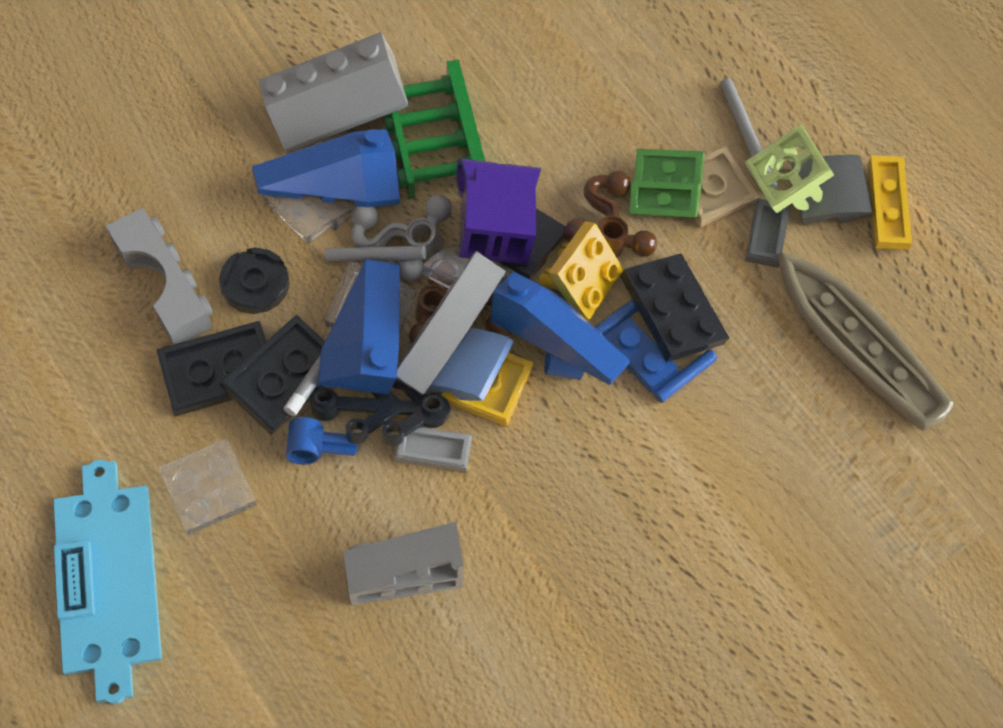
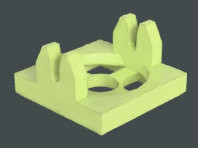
M801 124L745 161L746 166L776 213L793 203L796 209L806 211L809 209L806 198L812 197L814 201L820 202L823 191L819 185L834 176ZM795 148H801L803 150L797 153ZM812 158V171L808 177L802 180L798 174L801 164ZM784 161L796 162L791 172L786 174L779 173V171L784 169ZM770 166L773 170L766 174L767 168ZM779 179L790 180L793 187L780 191L773 189L770 185Z

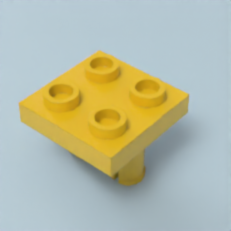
M585 221L570 243H564L562 245L563 248L559 249L558 259L554 265L544 270L546 274H541L540 284L548 289L560 291L566 301L589 321L624 269L596 223Z

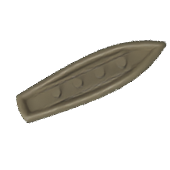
M783 252L778 254L781 275L793 303L812 331L832 353L918 429L922 431L939 424L948 416L954 407L953 400L898 333L861 295L842 280L819 266Z

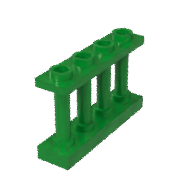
M459 59L446 61V75H442L441 79L403 85L406 98L444 92V95L450 94L452 102H448V106L398 114L397 110L384 115L387 132H393L395 140L391 142L395 150V158L400 161L401 168L397 169L400 189L406 188L408 199L415 198L416 182L455 176L457 162L411 169L409 154L457 146L458 149L464 148L466 157H462V159L485 161ZM451 119V122L457 121L459 129H455V133L405 142L402 127Z

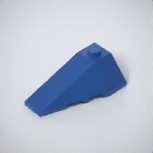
M387 129L352 132L252 166L258 194L300 199L304 195L323 197V202L334 203L335 198L355 201V206L359 207L397 205L400 203L395 150Z
M370 259L365 260L321 349L317 385L389 395L397 378L400 264Z
M516 272L509 275L493 291L490 321L608 385H611L629 365V359L558 293Z

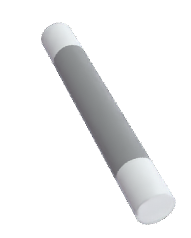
M320 355L283 408L291 416L297 415L317 385Z

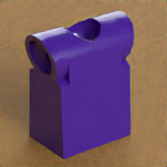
M458 159L456 179L458 192L462 199L459 257L470 258L477 251L490 261L528 264L536 238V186L542 168Z

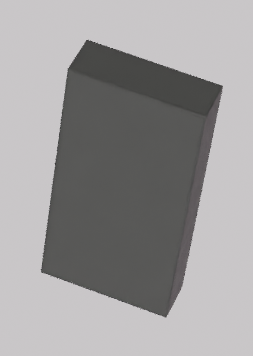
M757 198L745 261L776 268L779 267L778 254L783 251L790 205L776 213L768 200Z

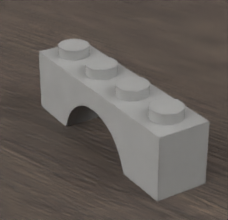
M141 208L106 225L112 243L127 268L144 267L153 269L166 278L165 289L153 307L160 324L173 345L189 341L212 329L209 315L213 314V310L204 295L198 297L193 290L197 285L190 271L187 268L184 270L180 269L177 262L181 261V258L172 242L165 244L162 236L165 235V232L156 216L150 219L145 209Z

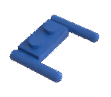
M630 299L597 324L595 328L629 359V365L626 368L650 393H653L658 402L663 403L717 360V355L713 350H707L679 372L677 365L673 361L666 362L656 343L632 318L629 319V317L639 311L634 301Z

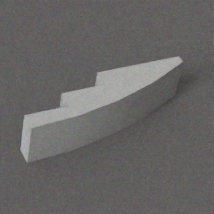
M479 252L473 253L455 283L450 286L433 315L429 316L398 365L397 379L423 395L461 342L506 271Z

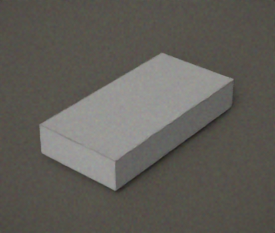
M419 427L404 437V441L400 445H397L395 462L466 473L472 435Z

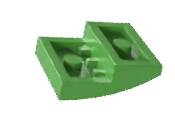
M637 149L635 179L632 180L629 214L697 218L705 153L703 151Z

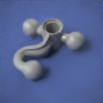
M434 195L427 200L425 205L427 218L415 219L409 225L402 223L389 224L372 239H367L364 234L366 230L373 228L377 223V211L374 207L356 206L352 210L351 215L353 223L351 231L352 241L356 247H384L395 237H402L407 239L411 246H425L426 258H433L440 253L443 247V239L437 230L439 222L446 220L451 214V202L443 195ZM431 234L428 241L418 243L422 235ZM400 260L398 262L400 264V278L404 281L415 282L422 277L424 272L422 260Z

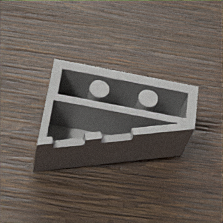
M456 522L372 544H357L352 546L350 550L343 551L351 605L463 588V560Z

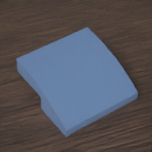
M469 328L426 391L451 392L459 400L484 401L514 341L510 337Z

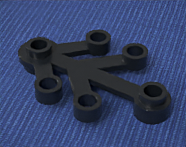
M397 378L393 388L401 389L412 401L400 400L391 391L389 395L370 392L375 398L338 396L329 388H321L311 397L312 415L321 421L334 419L340 411L374 413L364 420L352 419L346 424V437L348 441L355 444L364 442L369 434L383 426V441L389 446L400 445L404 441V437L422 425L428 428L442 426L450 416L451 407L445 397L438 394L424 393L421 395ZM398 415H411L401 423L390 421ZM355 429L362 430V432L360 433H354L352 431ZM390 432H398L399 434H397V435H389L388 433H390Z

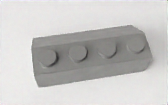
M381 32L259 79L265 108L287 153L409 106L394 53Z

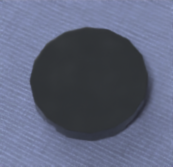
M256 247L247 249V252H242L241 254L237 252L230 256L222 266L219 276L222 295L228 304L240 312L250 314L267 312L278 306L287 295L290 284L287 268L280 256L268 249Z

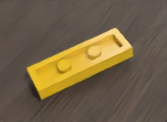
M871 155L868 161L875 249L909 250L912 245L904 157Z

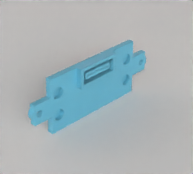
M100 459L94 460L89 465H82L84 495L54 499L56 536L54 557L57 614L60 620L63 674L72 675L94 671L96 701L98 703L108 702L113 705L121 703L126 698L133 697L131 665L162 660L149 489L147 485L119 489L117 463ZM98 470L105 471L102 476H95ZM113 685H119V691L116 694H110L109 692Z

